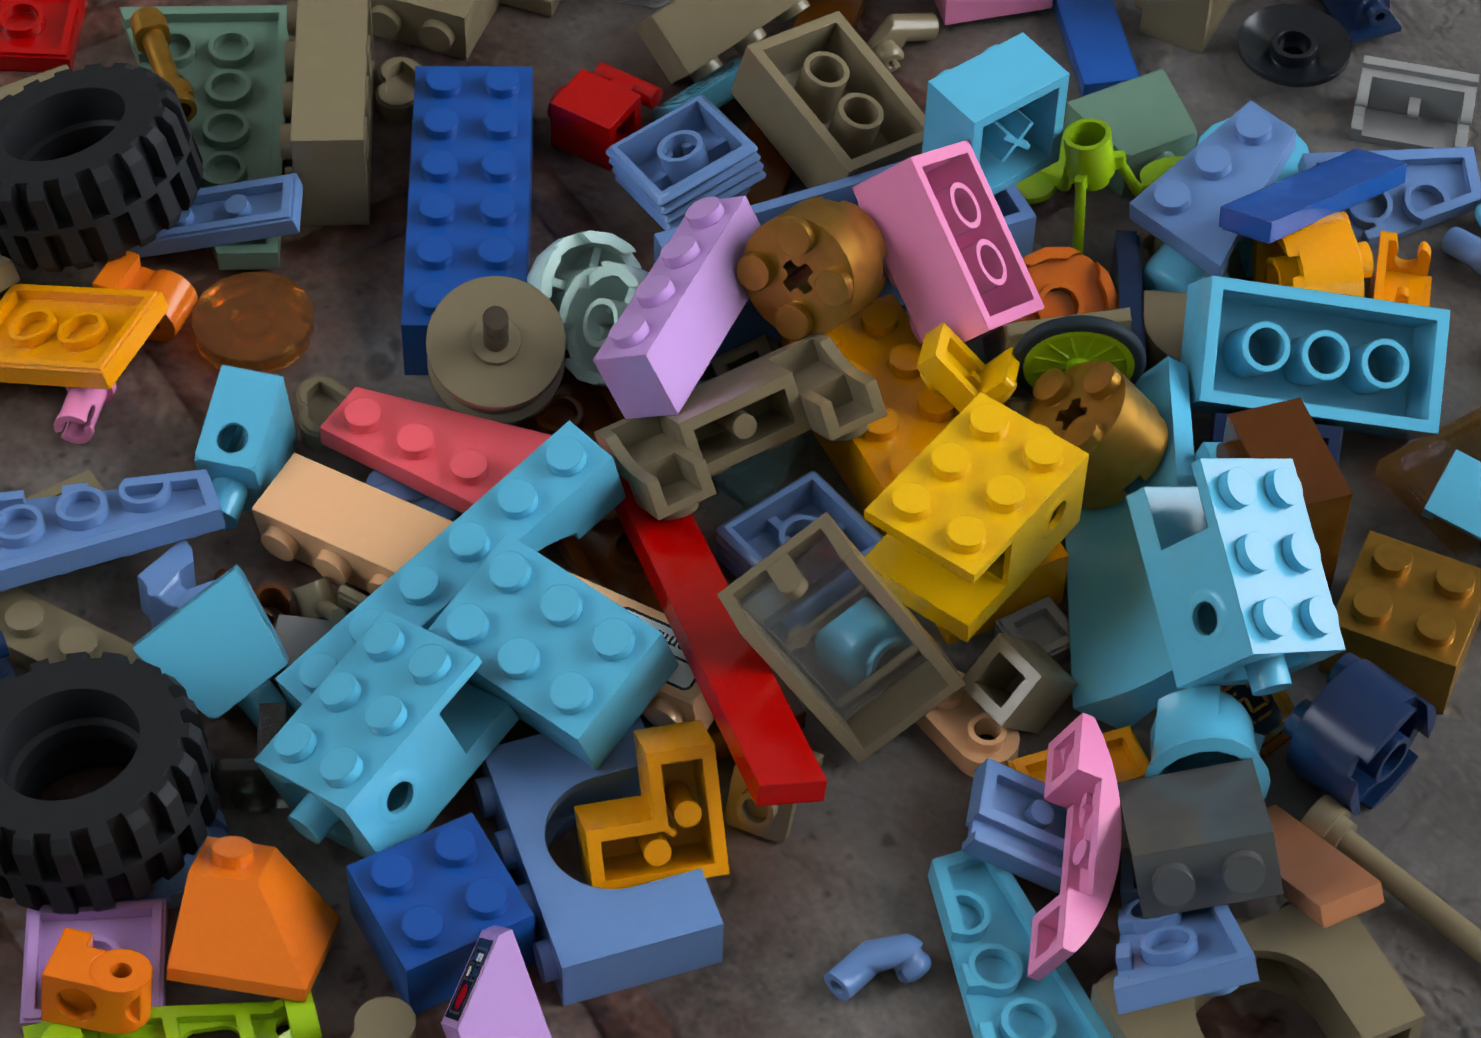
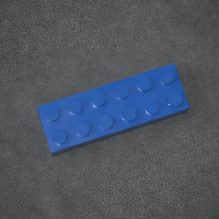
M415 67L401 315L405 375H429L426 352L428 324L437 305L454 288L470 280L486 276H506L527 283V276L530 272L534 141L533 67Z

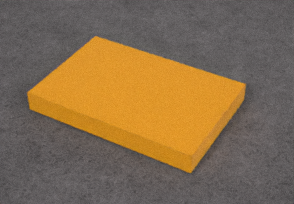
M35 284L12 285L0 300V382L110 390L168 311L169 305L162 291Z

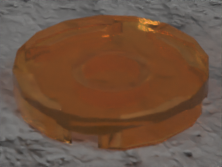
M243 272L223 278L203 291L193 307V339L201 356L218 369H221L223 364L270 373L286 368L306 352L310 345V336L314 332L313 305L305 290L289 278L269 272Z

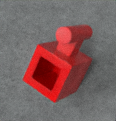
M600 62L593 73L582 68L566 86H560L550 99L547 113L548 117L551 118V144L610 171L613 166L609 163L610 157L606 154V150L641 129V104L650 109H655L661 101L663 90L654 84L604 62Z

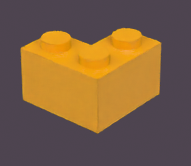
M701 720L633 730L641 795L574 806L581 867L588 885L604 889H623L700 868L705 878L730 874L715 743Z

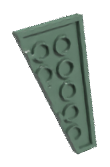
M287 5L149 6L158 8L166 17L171 36L170 52L180 78H185L190 82L194 93L197 114L188 124L203 160L204 172L200 188L284 175L285 160L281 159L280 125L281 123H287V117L283 115L282 85L283 82H288L290 77L286 76L284 46L285 41L292 39V36H288ZM119 7L121 23L138 66L153 71L147 54L137 50L130 27L132 14L143 7ZM281 236L210 247L219 270L280 268Z

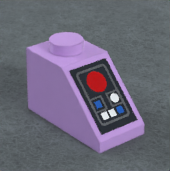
M493 925L481 931L441 1022L446 1038H551L512 929Z

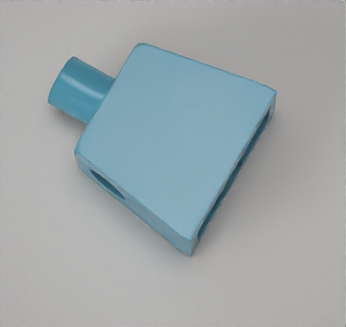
M222 364L195 451L194 462L197 470L207 469L222 508L226 526L224 530H232L237 527L242 511L253 513L251 508L291 458L298 437L283 376Z
M237 564L137 640L132 648L143 661L159 667L162 674L165 673L174 677L185 688L188 698L194 701L196 708L212 721L218 719L234 705L238 704L260 733H262L292 709L269 679L288 664V653L244 572Z

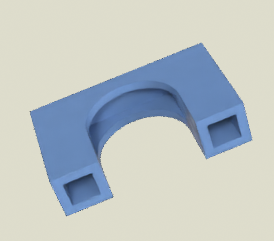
M640 716L597 771L543 734H538L497 745L482 763L483 777L473 780L475 795L482 817L494 816L499 831L493 832L495 851L507 871L514 870L519 884L517 887L534 914L535 930L539 941L533 943V952L539 975L543 983L555 982L563 1006L721 963L723 959L724 923L701 868L634 887L604 889L589 886L573 879L562 871L550 856V851L558 838L569 828L576 825L574 806L641 795L633 730L645 729Z

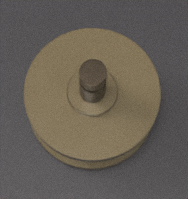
M506 276L480 277L454 288L435 308L426 334L427 367L436 395L449 410L516 425L531 419L544 410L560 388L565 368L566 337L564 325L553 303L534 286Z

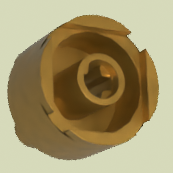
M813 196L767 221L750 237L744 250V255L737 263V278L740 284L746 288L756 310L768 323L776 328L783 338L790 341H798L810 334H827L866 309L881 294L886 280V276L882 278V259L887 257L885 241L875 222L856 204L846 200L836 202L823 199L825 196Z
M1088 361L1072 366L1065 371L1053 368L1038 378L1033 387L1035 398L1029 405L1024 417L1036 424L1046 426L1055 435L1089 454L1082 509L1099 510L1120 503L1128 495L1123 490L1131 484L1138 476L1146 482L1156 471L1168 443L1169 430L1166 421L1160 416L1155 405L1109 361Z

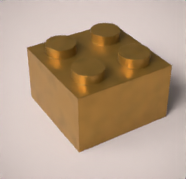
M1370 530L1336 606L1339 627L1346 650L1320 661L1318 671L1329 674L1335 663L1343 655L1351 652L1360 659L1370 660L1435 706L1436 713L1443 715L1481 621V568Z

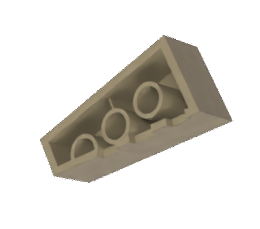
M672 0L634 25V28L671 84L688 75L696 83L723 65L718 55L734 46L738 53L744 51L747 45L758 42L767 35L762 26L776 17L783 24L804 11L810 4L808 0Z

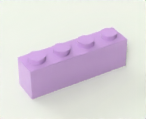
M714 196L705 197L694 202L687 209L680 225L669 242L662 248L660 256L644 281L637 287L635 295L619 320L610 329L608 337L594 357L593 362L625 419L678 415L748 301V293L737 278L736 268L738 261L744 255V250L750 237L761 225L746 196L723 199Z

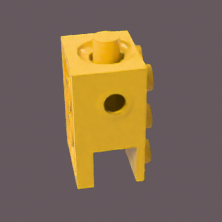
M980 392L864 510V519L887 533L865 558L905 606L963 641L968 642L1080 522L1089 454L1055 435L1046 426L1034 423Z

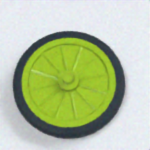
M1065 316L1041 323L1024 334L1013 350L1015 358L1020 362L1016 380L1031 395H1033V387L1038 378L1053 368L1065 371L1083 362L1109 361L1135 385L1141 378L1146 365L1145 349L1140 339L1124 325L1097 316Z

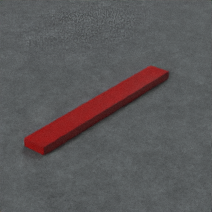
M620 477L626 498L614 509L755 805L759 807L824 801L827 779L770 666L740 634L717 594L726 588L728 583L693 514L691 513L674 520L656 519L635 503L628 481Z

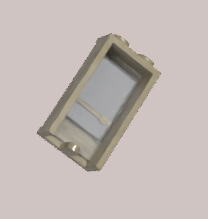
M825 512L717 594L744 639L859 764L966 685L940 644L933 639L854 546L828 512Z

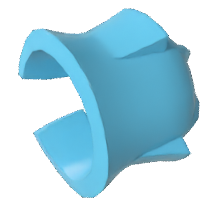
M1203 685L1172 692L1158 699L1157 715L1150 730L1151 760L1144 778L1160 775V773L1167 774L1252 758L1263 798L1265 799L1271 782L1268 768L1259 755L1265 735L1254 733L1252 719L1244 706L1232 695L1220 691V685Z

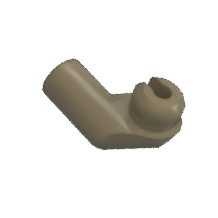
M934 13L890 14L868 40L867 45L888 71L894 72L901 66L897 60L904 59V52L901 48L906 42L933 41L937 37L939 32L938 19Z

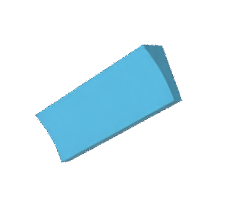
M1167 356L1153 368L1143 373L1135 384L1155 405L1160 416L1166 421L1169 430L1166 451L1156 471L1146 482L1138 476L1123 489L1128 495L1143 487H1197L1191 465L1195 458L1188 366ZM1126 498L1120 503L1105 509L1085 510L1081 508L1080 522L1065 537V547L1069 554L1067 590L1071 677L1078 683L1072 692L1073 709L1091 715L1095 719L1117 729L1129 725L1132 727L1157 708L1158 699L1182 689L1177 688Z

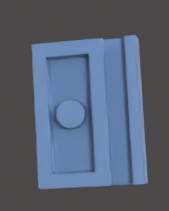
M987 758L974 772L965 826L969 827L967 839L962 842L961 851L1060 894L1067 809L1043 800L1044 782Z

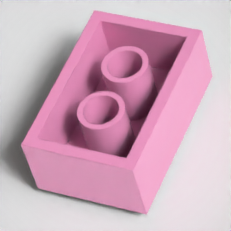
M969 140L912 156L852 187L858 200V207L871 217L883 236L887 257L884 258L885 273L892 285L899 290L910 314L911 330L919 343L923 344L925 334L942 322H945L967 344L988 335L1007 323L1016 322L1045 308Z

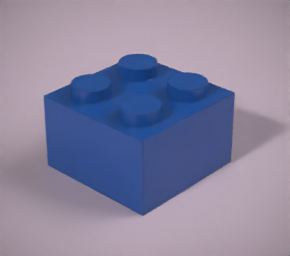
M472 812L346 866L351 914L399 998L411 1006L415 1015L452 999L480 933L488 927L497 925L512 929L525 966L535 962L533 943L535 942L534 914Z

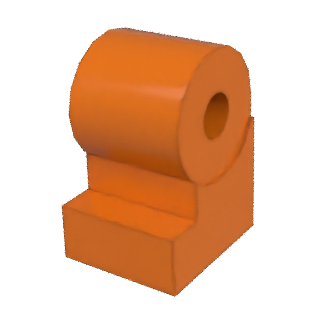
M128 250L125 251L126 256L111 262L108 260L92 283L93 288L162 291L169 309L147 339L162 343L171 341L198 302L197 293L190 282L170 270L154 271L141 266L140 255Z
M65 927L42 973L41 1020L109 1034H126L138 1030L147 1023L151 1016L153 968L150 960L142 953L131 949L118 948L105 952V950L93 948V933Z

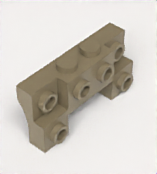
M819 333L810 334L695 386L678 415L624 418L595 431L594 434L598 445L613 457L619 476L628 481L635 503L658 520H674L693 513L699 507L698 502L717 494L711 477L725 472L732 465L761 452L778 448L787 440L809 430L815 431L830 441L854 439L868 430V424L887 416V412L876 379L854 367L829 336Z

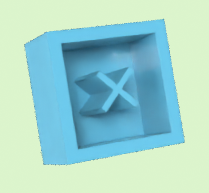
M1023 32L999 45L987 48L982 54L952 69L942 71L935 78L928 81L922 153L969 140L993 195L1059 161L1070 73Z

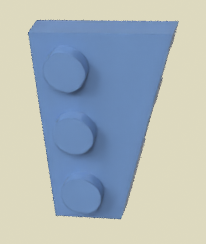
M1474 147L1369 151L1407 162L1405 183L1344 211L1349 217L1357 242L1366 241L1370 248L1378 245L1381 230L1395 232L1398 234V238L1474 211L1476 206L1481 203V181ZM1347 152L1303 153L1298 163L1299 173Z

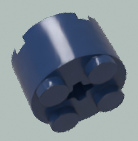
M1351 652L1346 653L1332 667L1327 677L1326 687L1320 692L1313 703L1308 699L1301 701L1287 718L1283 731L1292 737L1287 753V765L1324 794H1329L1349 809L1353 815H1360L1359 803L1372 810L1395 790L1411 770L1419 756L1409 750V747L1418 732L1429 738L1436 720V708L1370 660L1360 659Z

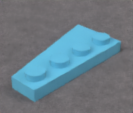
M962 851L932 859L928 879L973 1038H1113L1066 961L1040 982L1027 977L1032 919L1036 911L1012 873Z

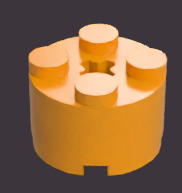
M1345 211L1329 214L1315 223L1270 244L1255 239L1253 242L1252 272L1255 282L1364 297V278H1370L1374 270L1371 248L1366 241L1357 242L1349 217Z

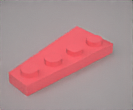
M356 386L319 427L321 444L461 513L468 510L552 436Z

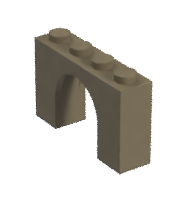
M1287 900L1279 909L1255 919L1250 917L1236 919L1255 955L1259 981L1240 985L1237 989H1263L1292 999L1312 1015L1327 1038H1419L1426 1016L1357 915L1328 928H1323ZM1117 968L1104 975L1098 983L1093 984L1090 1001L1113 1038H1205L1197 1022L1196 1013L1216 996L1199 995L1118 1015L1113 991L1114 977L1118 975Z

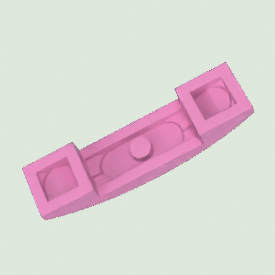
M1086 713L1080 714L1048 744L1043 800L1066 808L1067 815L1060 894L1036 913L1032 919L1027 977L1039 982L1071 957L1090 937L1107 908L1119 868L1122 820L1117 779L1112 759L1095 717Z

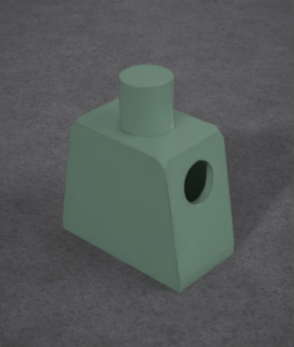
M1163 69L1067 102L1064 130L1071 123L1084 118H1096L1106 122L1111 128L1113 150L1125 151L1126 162L1139 182L1140 171L1145 165L1165 157L1185 156L1196 147V127ZM1115 170L1107 186L1119 196L1128 197L1133 195L1119 171Z

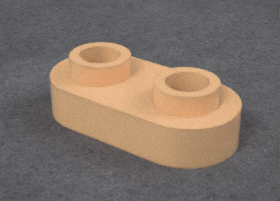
M958 671L960 676L963 678L965 674ZM960 688L915 722L963 773L974 778L975 769L987 758L1007 766V761L1018 758L1019 731L1000 727L963 688ZM982 734H987L993 736L995 739L984 740L978 736Z

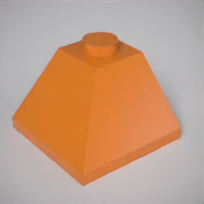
M207 836L188 871L168 960L166 980L306 1002L339 931L340 916L276 847L255 844L239 836H225L221 838Z

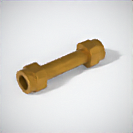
M140 8L130 18V27L137 50L147 54L153 72L173 86L186 119L189 122L197 114V105L190 82L185 78H180L170 52L171 36L166 17L158 8Z

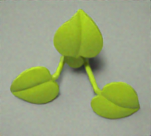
M1084 118L1071 123L1064 130L1061 139L1059 161L1015 185L1028 204H1035L1049 199L1057 189L1060 191L1070 190L1071 184L1074 183L1075 200L1072 248L1084 253L1086 191H1097L1106 187L1115 170H1118L1133 195L1137 197L1184 156L1165 157L1145 165L1140 171L1139 182L1126 162L1125 151L1113 150L1110 126L1100 119Z

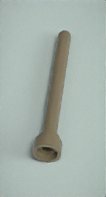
M1329 794L1321 797L1309 809L1301 820L1303 825L1380 880L1382 888L1481 965V929L1357 834L1358 826L1350 819L1351 812Z

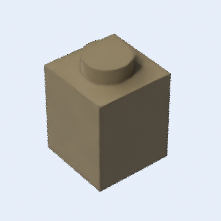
M1001 633L997 634L962 678L966 683L962 688L1000 727L1035 734L1042 730L1078 685L1035 641Z

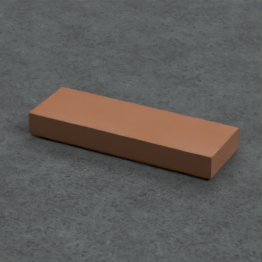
M1274 804L1267 807L1274 832L1284 892L1281 895L1323 928H1328L1384 903L1380 880L1278 805Z

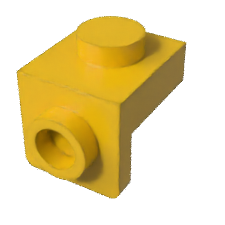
M942 322L925 334L916 368L920 372L926 386L933 393L939 396L943 395L961 412L980 392L1001 404L1006 402L1017 387L1016 378L1020 362L1013 354L1014 348L1010 347L987 364H984L948 325Z

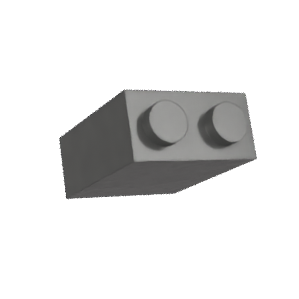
M1252 758L1117 782L1127 843L1143 919L1284 894L1274 832Z

